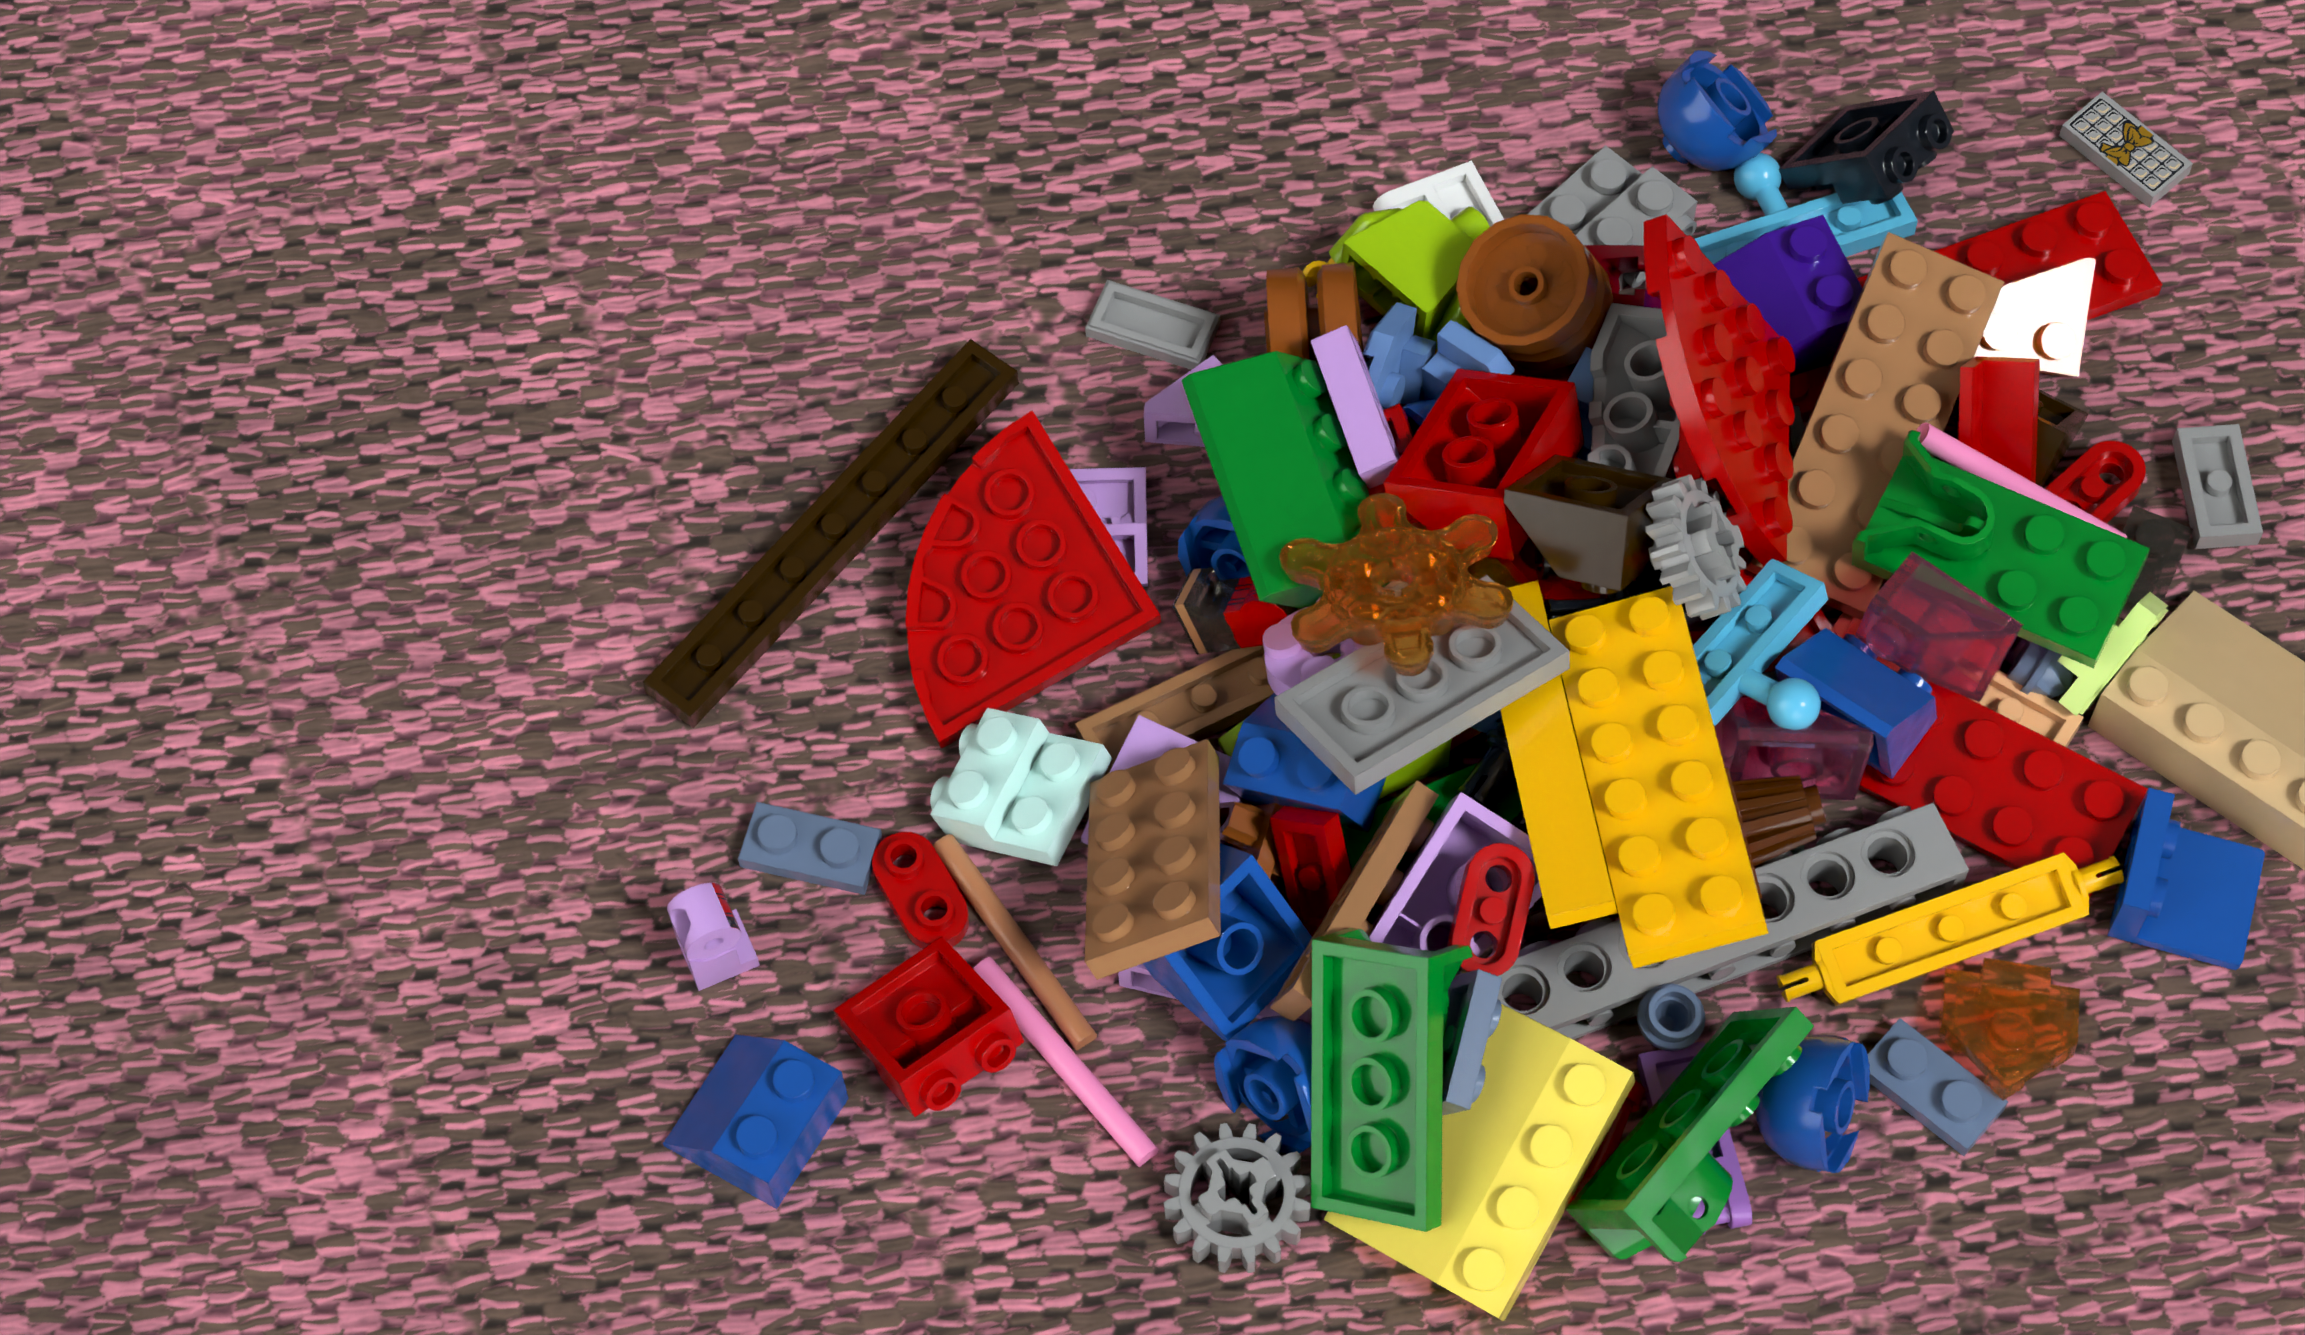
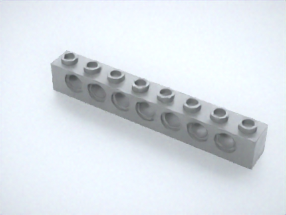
M1934 802L1914 810L1910 806L1897 807L1879 817L1872 826L1856 832H1852L1850 828L1838 829L1821 838L1813 848L1794 855L1792 851H1788L1758 864L1755 871L1762 894L1760 902L1761 904L1771 906L1779 914L1776 918L1765 919L1769 934L1633 969L1627 954L1628 951L1620 920L1612 922L1611 918H1600L1581 927L1575 936L1553 945L1548 940L1538 941L1521 949L1513 966L1502 975H1499L1502 978L1497 999L1500 1000L1502 1005L1513 1009L1504 1000L1508 996L1524 994L1531 997L1537 1004L1535 1008L1527 1011L1513 1010L1574 1040L1637 1016L1641 1000L1656 986L1678 984L1688 988L1695 994L1812 950L1811 944L1816 940L1962 889L1969 868ZM1874 859L1889 861L1897 868L1898 872L1882 873L1876 870L1869 861ZM1816 881L1827 882L1834 886L1839 894L1823 896L1816 893L1809 884ZM1575 971H1583L1594 976L1598 983L1592 987L1582 988L1572 984L1566 976Z

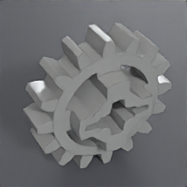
M1686 475L1663 483L1662 486L1653 489L1651 492L1654 501L1646 504V510L1653 520V524L1645 526L1646 533L1654 540V546L1648 548L1654 570L1662 571L1660 576L1662 585L1670 583L1673 587V602L1675 605L1685 603L1687 615L1690 618L1700 616L1701 620L1731 612V608L1740 606L1741 600L1738 593L1746 591V584L1740 576V570L1746 568V562L1739 556V549L1744 547V542L1739 526L1732 525L1726 517L1727 512L1723 513L1720 505V494L1716 490L1708 493L1706 481L1703 478L1694 480L1692 475Z
M1223 1123L1220 1124L1219 1140L1211 1143L1201 1132L1194 1135L1196 1151L1194 1156L1180 1150L1174 1155L1175 1167L1180 1174L1165 1175L1164 1190L1173 1197L1164 1202V1214L1167 1220H1180L1173 1227V1238L1177 1244L1185 1243L1191 1239L1194 1240L1192 1248L1194 1261L1197 1263L1201 1262L1211 1252L1218 1257L1219 1272L1226 1273L1232 1259H1242L1247 1273L1255 1272L1256 1256L1264 1253L1274 1264L1281 1261L1280 1240L1296 1246L1300 1242L1301 1229L1294 1221H1309L1311 1203L1300 1198L1310 1194L1311 1182L1309 1176L1295 1175L1301 1168V1156L1297 1151L1284 1156L1280 1155L1282 1136L1275 1133L1265 1143L1257 1141L1256 1124L1249 1123L1242 1137H1233L1228 1124ZM1203 1174L1209 1188L1208 1191L1198 1196V1203L1193 1206L1191 1202L1192 1192L1196 1182ZM1225 1184L1229 1190L1233 1188L1239 1196L1249 1192V1209L1246 1204L1241 1205L1235 1197L1226 1201ZM1282 1190V1207L1272 1222L1265 1205L1266 1202L1276 1197V1192ZM1222 1230L1242 1234L1243 1237L1226 1236L1218 1232Z

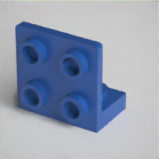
M2148 788L2132 823L2122 867L2124 882L2118 885L2107 936L2231 970H2237L2244 959L2265 853L2260 848L2181 828L2180 821L2170 819L2175 794Z

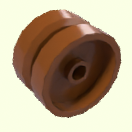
M1520 214L1494 223L1473 241L1460 263L1456 285L1461 313L1476 333L1500 349L1509 362L1524 370L1552 371L1577 362L1586 347L1593 349L1614 299L1608 274L1593 254L1582 244L1569 227L1548 216Z
M1354 262L1322 265L1317 274L1318 304L1311 305L1306 276L1299 267L1267 270V309H1264L1267 353L1279 351L1318 362L1311 340L1347 325L1357 339L1363 354L1359 295Z

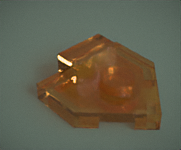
M1984 958L1979 973L1946 968L1942 979L1938 1035L1956 1054L1963 1052L1986 1076L1984 1082L2004 1101L2024 1088L2026 1081L2047 1068H2056L2074 1056L2078 1044L2080 989L2052 985L2051 968Z

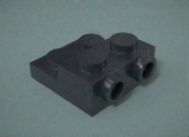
M1935 91L1847 105L1779 169V172L1788 190L1815 186L1817 190L1821 191L1834 187L1842 204L1869 200L1871 204H1880L1897 196L1904 188L1902 183L1912 181L1918 169L1932 162L1937 156L1936 150L1944 149L1949 145L1954 130Z

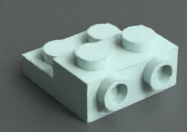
M987 708L979 724H969L963 730L959 740V753L961 757L951 776L941 777L934 784L930 797L932 808L930 815L946 835L952 834L963 845L1058 866L1089 805L1090 782L1103 778L1113 758L1103 744L1049 733L1039 718Z

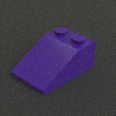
M1824 215L1767 232L1713 264L1718 270L1721 269L1726 272L1732 285L1749 303H1754L1759 308L1764 320L1777 334L1788 339L1795 355V370L1790 373V377L1832 363L1862 287Z

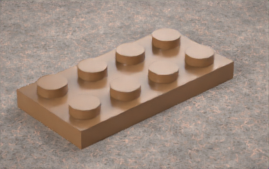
M1205 739L1184 748L1171 749L1160 757L1125 770L1112 771L1103 778L1090 782L1085 963L1095 978L1098 980L1221 936L1219 756L1209 740Z

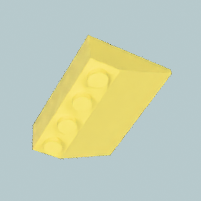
M1502 1005L1501 1017L1497 1028L1487 1039L1481 1063L1485 1067L1486 1076L1479 1097L1471 1104L1470 1110L1442 1116L1441 1226L1424 1232L1329 1211L1323 1220L1504 1321L1636 1080L1632 1071L1577 1041Z

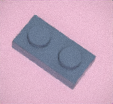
M756 802L738 861L742 868L865 895L873 870V854L883 837L881 829Z
M1480 969L1456 975L1448 989L1449 1010L1446 1031L1443 1037L1442 1116L1470 1110L1471 1104L1479 1097L1485 1082L1486 1071L1481 1063L1487 1039L1494 1033L1501 1017L1502 1005L1497 998L1502 978Z
M1901 1018L1897 1020L1868 1053L1870 1084L1963 1156L1975 1145L2008 1104L2006 1099Z

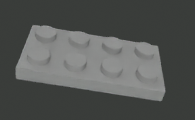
M1486 575L1274 697L1276 716L1356 795L1570 669V651Z

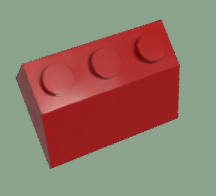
M1457 369L1384 481L1386 494L1454 552L1481 555L1488 558L1515 560L1527 540L1528 534L1504 503L1505 489L1555 454L1571 458L1577 457L1584 445V437L1575 382Z

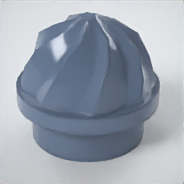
M2027 640L2007 672V678L2022 685L2023 687L2020 691L2027 695L2030 692L2053 698L2070 688L2073 673L2057 661L2061 654Z
M1662 984L1651 989L1641 1000L1637 1011V1022L1642 1035L1650 1044L1665 1051H1679L1691 1046L1701 1035L1705 1026V1011L1700 999L1688 988L1678 984Z

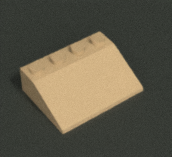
M2193 591L2136 649L2101 693L2088 727L2305 870V662L2201 594Z

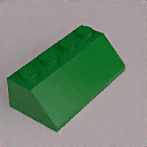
M1273 351L1194 372L1181 380L1260 601L1303 609L1315 605L1316 601L1324 595L1339 593L1350 597L1353 605L1357 606L1397 579L1388 555V541L1377 526L1368 502L1369 491L1367 485L1356 470L1343 429L1328 395V388L1322 371L1316 361Z

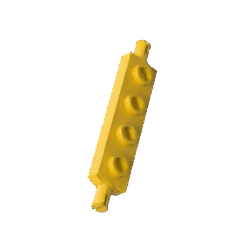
M2064 852L1816 940L1811 944L1813 964L1783 975H1777L1778 986L1782 988L1801 980L1805 981V983L1781 992L1786 1002L1823 989L1835 1006L1847 1003L2082 919L2089 915L2088 894L2123 883L2122 869L2097 878L2096 875L2120 866L2114 856L2078 869Z

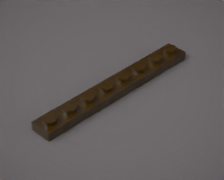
M970 339L643 681L646 694L694 728L1019 384L1018 371Z

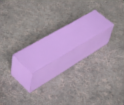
M1345 325L1311 340V344L1358 474L1368 488L1371 489L1384 484V481L1399 460L1400 455L1358 341L1348 326Z

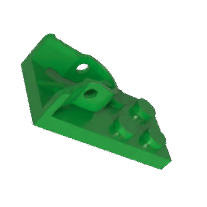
M1910 430L1904 440L1903 456L1866 529L1857 532L1853 540L1852 565L2094 669L2144 567L2150 548L1933 458L1920 443L1921 432Z
M1347 928L1312 939L1311 1208L1424 1232L1441 1226L1443 1037L1446 1031L1449 1010L1448 989L1463 960L1472 957L1471 947L1455 944L1437 951H1428L1372 942L1366 932L1359 928Z
M1797 1007L1733 1012L1565 1210L1615 1259H1627L1653 1245L1667 1260L1672 1262L1683 1261L1687 1258V1252L1702 1234L1715 1225L1732 1190V1175L1709 1151L1729 1127L1739 1125L1756 1110L1760 1103V1098L1757 1094L1770 1078L1784 1073L1798 1060L1802 1053V1048L1799 1044L1812 1030L1814 1025ZM1702 1200L1705 1205L1704 1213L1701 1217L1694 1218L1693 1214Z

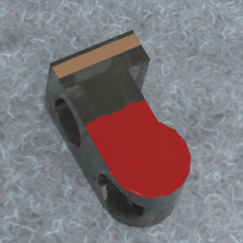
M1213 567L1190 570L1172 605L1197 655L1262 646L1263 634L1266 629L1278 624L1288 615L1302 609L1260 601L1251 576L1219 580Z

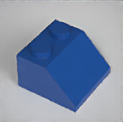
M1824 628L1781 658L1775 666L1777 680L1780 682L1787 678H1800L1812 684L1820 696L1821 709L1817 719L1809 727L1890 779H1893L1937 719L1935 697L1931 695L1933 689L1916 673L1906 668H1900L1896 673L1877 661V652L1857 636L1847 633L1841 638L1827 628Z
M1273 693L1242 722L1223 784L1253 806L1277 803L1282 806L1335 812L1339 814L1341 826L1369 832L1386 777L1355 795L1276 716L1274 697L1277 695Z
M1220 843L1221 936L1143 963V965L1158 983L1222 1040L1228 1041L1245 1028L1278 995L1312 936L1253 855Z
M735 1035L663 1142V1146L777 1209L849 1099L842 1071L785 1040Z

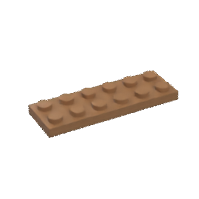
M1890 232L1887 233L1881 243L1792 456L1794 473L1792 478L1788 479V505L1792 514L1793 528L1787 534V561L1781 562L1824 582L1828 596L1825 604L1862 621L1870 614L1883 578L1852 565L1853 540L1857 532L1866 529L1903 456V444L1910 430L1916 431L1925 422L1944 432L1960 392V367L1974 358L2005 283L2002 280ZM1751 554L1745 570L1758 574L1764 567Z

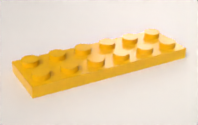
M1669 586L1550 619L1549 624L1552 635L1570 651V669L1561 673L1624 939L1633 969L1769 934L1682 604L1676 606L1673 602V587Z

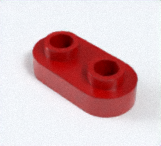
M2103 441L2088 449L2045 489L2101 521L2108 523L2138 495L2145 478L2146 466L2142 456L2132 446L2120 441ZM2112 473L2119 478L2120 483L2115 485L2107 484L2100 478V474Z
M898 832L882 840L875 849L872 858L874 877L909 939L922 949L941 936L952 947L958 944L965 936L969 927L967 903L933 845L922 835L913 832ZM902 855H910L916 859L907 868H900L893 864ZM931 907H942L947 911L938 920H930L924 916V913Z
M1506 843L1488 845L1477 851L1465 866L1449 934L1448 947L1455 944L1471 947L1472 937L1476 933H1483L1492 940L1493 951L1488 958L1477 957L1472 952L1471 958L1463 960L1459 968L1461 973L1480 969L1499 976L1508 971L1517 960L1534 889L1535 871L1529 857L1516 846ZM1497 867L1506 873L1508 885L1503 892H1496L1488 887L1486 873L1489 868Z

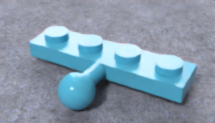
M1759 153L1756 157L1735 168L1734 183L1742 196L1758 202L1765 216L1695 238L1701 252L1712 264H1715L1767 232L1824 215L1845 257L1881 246L1888 232L1902 238L1915 235L1918 220L1902 192L1880 204H1871L1869 200L1842 204L1838 194L1834 193L1789 208L1779 191L1782 176L1779 172L1780 166L1778 162L1770 155Z
M1772 558L1746 586V591H1742L1739 594L1740 606L1731 608V612L1720 615L1693 645L1714 727L1743 695L1766 705L1771 720L1778 727L1787 731H1800L1808 728L1815 722L1820 713V696L1812 684L1800 678H1787L1777 682L1762 674L1828 600L1824 582Z

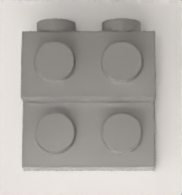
M1605 145L1527 215L1548 216L1564 224L1572 230L1583 245H1644V221L1665 214L1674 221L1686 236H1692L1697 227L1694 219L1698 201L1653 166L1642 174ZM1645 272L1621 274L1619 277L1620 291L1627 284L1633 288L1640 286L1646 280Z

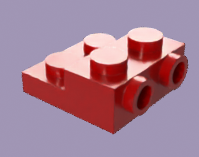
M943 936L833 1009L841 1027L870 1058L881 1080L914 1117H917L928 1108L939 1111L952 1105L958 1098L963 1084L983 1070L989 1073L1003 1070L1013 1060L1016 1048L1024 1043L1010 1007Z

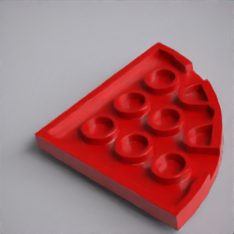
M1667 214L1644 221V263L1647 293L1652 297L1660 296L1667 336L1655 340L1667 387L1688 446L1704 481L1717 478L1733 507L1727 510L1726 517L1732 525L1739 526L1744 545L1763 567L1772 558L1779 562L1787 561V534L1793 528L1792 514L1788 505V479H1791L1794 473L1793 460L1789 451V426L1793 424L1795 418L1794 407L1790 398V373L1795 370L1793 348L1786 337L1779 336L1764 320L1759 308L1754 303H1749L1732 285L1726 272L1721 269L1718 270L1701 252L1696 240L1690 235L1686 236Z
M1033 410L1004 428L972 457L973 463L958 478L949 493H944L925 527L914 557L908 585L905 619L908 655L913 683L925 718L941 749L960 739L963 730L969 724H979L987 708L1006 712L1161 623V616Z

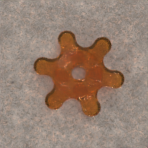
M1389 493L1374 494L1362 500L1358 506V519L1362 528L1353 539L1340 544L1323 543L1312 538L1295 539L1287 543L1281 549L1279 555L1282 569L1293 582L1313 586L1323 591V595L1318 602L1300 610L1291 621L1292 635L1302 649L1311 653H1322L1349 638L1360 645L1366 646L1382 642L1387 662L1396 673L1403 676L1419 675L1427 669L1434 655V642L1431 636H1441L1448 633L1456 623L1469 624L1483 629L1497 628L1504 624L1513 607V596L1506 586L1496 582L1476 579L1467 570L1475 562L1487 557L1498 538L1497 525L1492 519L1483 515L1472 514L1456 519L1452 524L1443 529L1433 531L1419 529L1408 522L1404 501L1398 496ZM1392 581L1408 583L1407 587L1401 589V596L1395 597L1394 590L1381 586Z

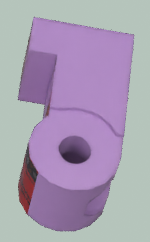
M704 883L690 887L679 893L669 902L667 911L678 944L699 991L760 966L758 957L737 909L731 910L723 889L719 884Z

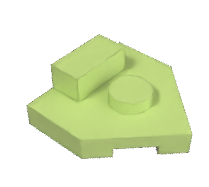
M2149 592L2134 606L2123 621L2118 618L2094 669L2061 655L2057 661L2078 678L2059 700V703L2076 716L2079 713L2082 715L2109 685L2112 677L2117 675L2136 649L2148 638L2146 635L2149 631L2160 623L2169 611L2166 609L2168 605Z

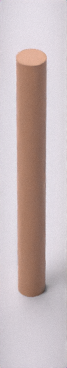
M948 834L936 841L933 847L952 879L1073 1048L1078 1051L1097 1038L1096 1032L957 839L952 834Z

